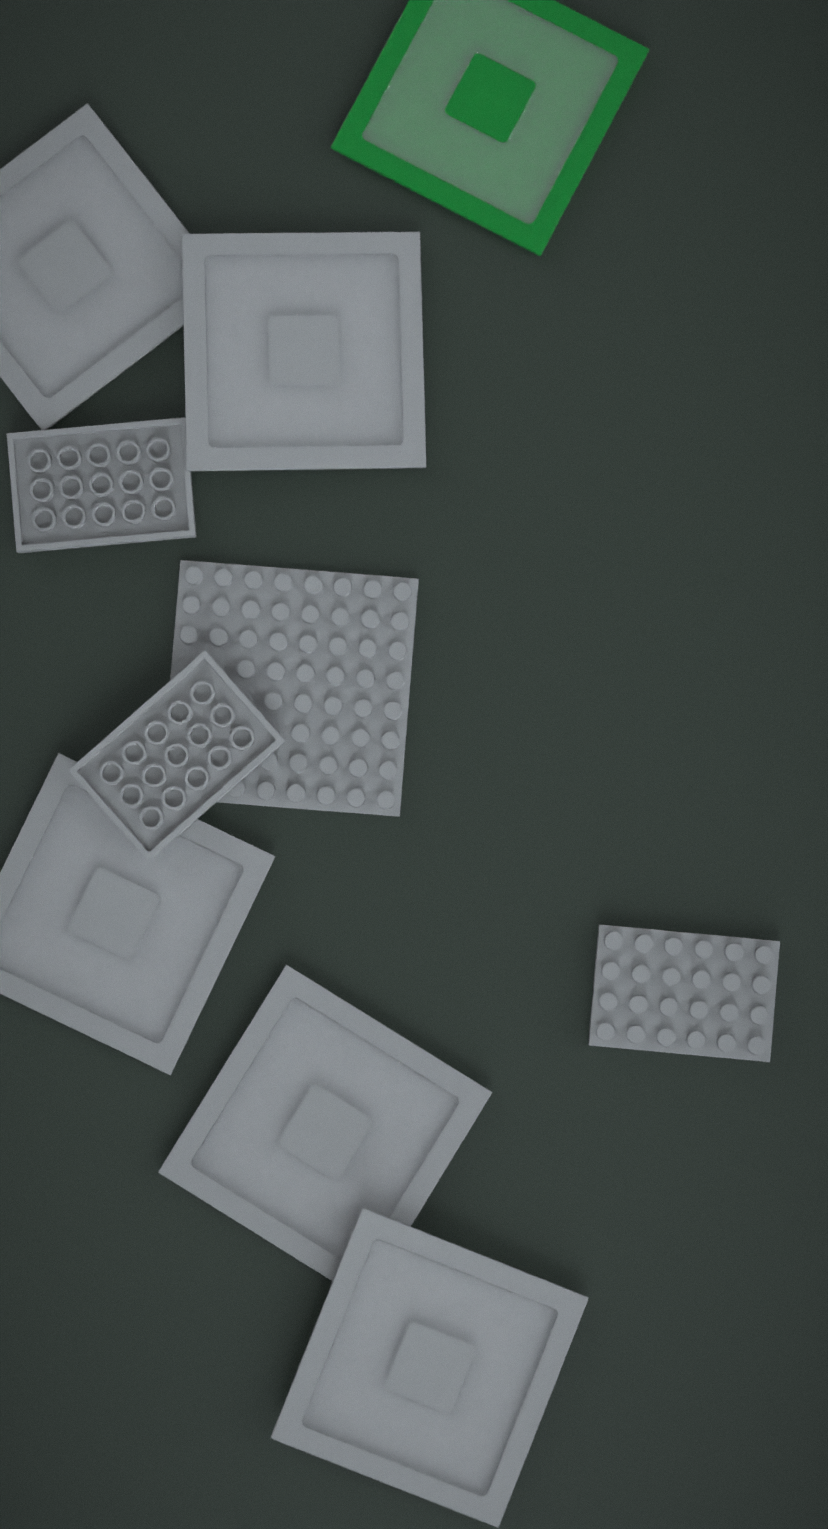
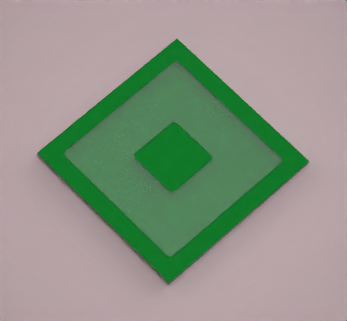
M409 0L331 145V149L541 257L650 49L555 0Z

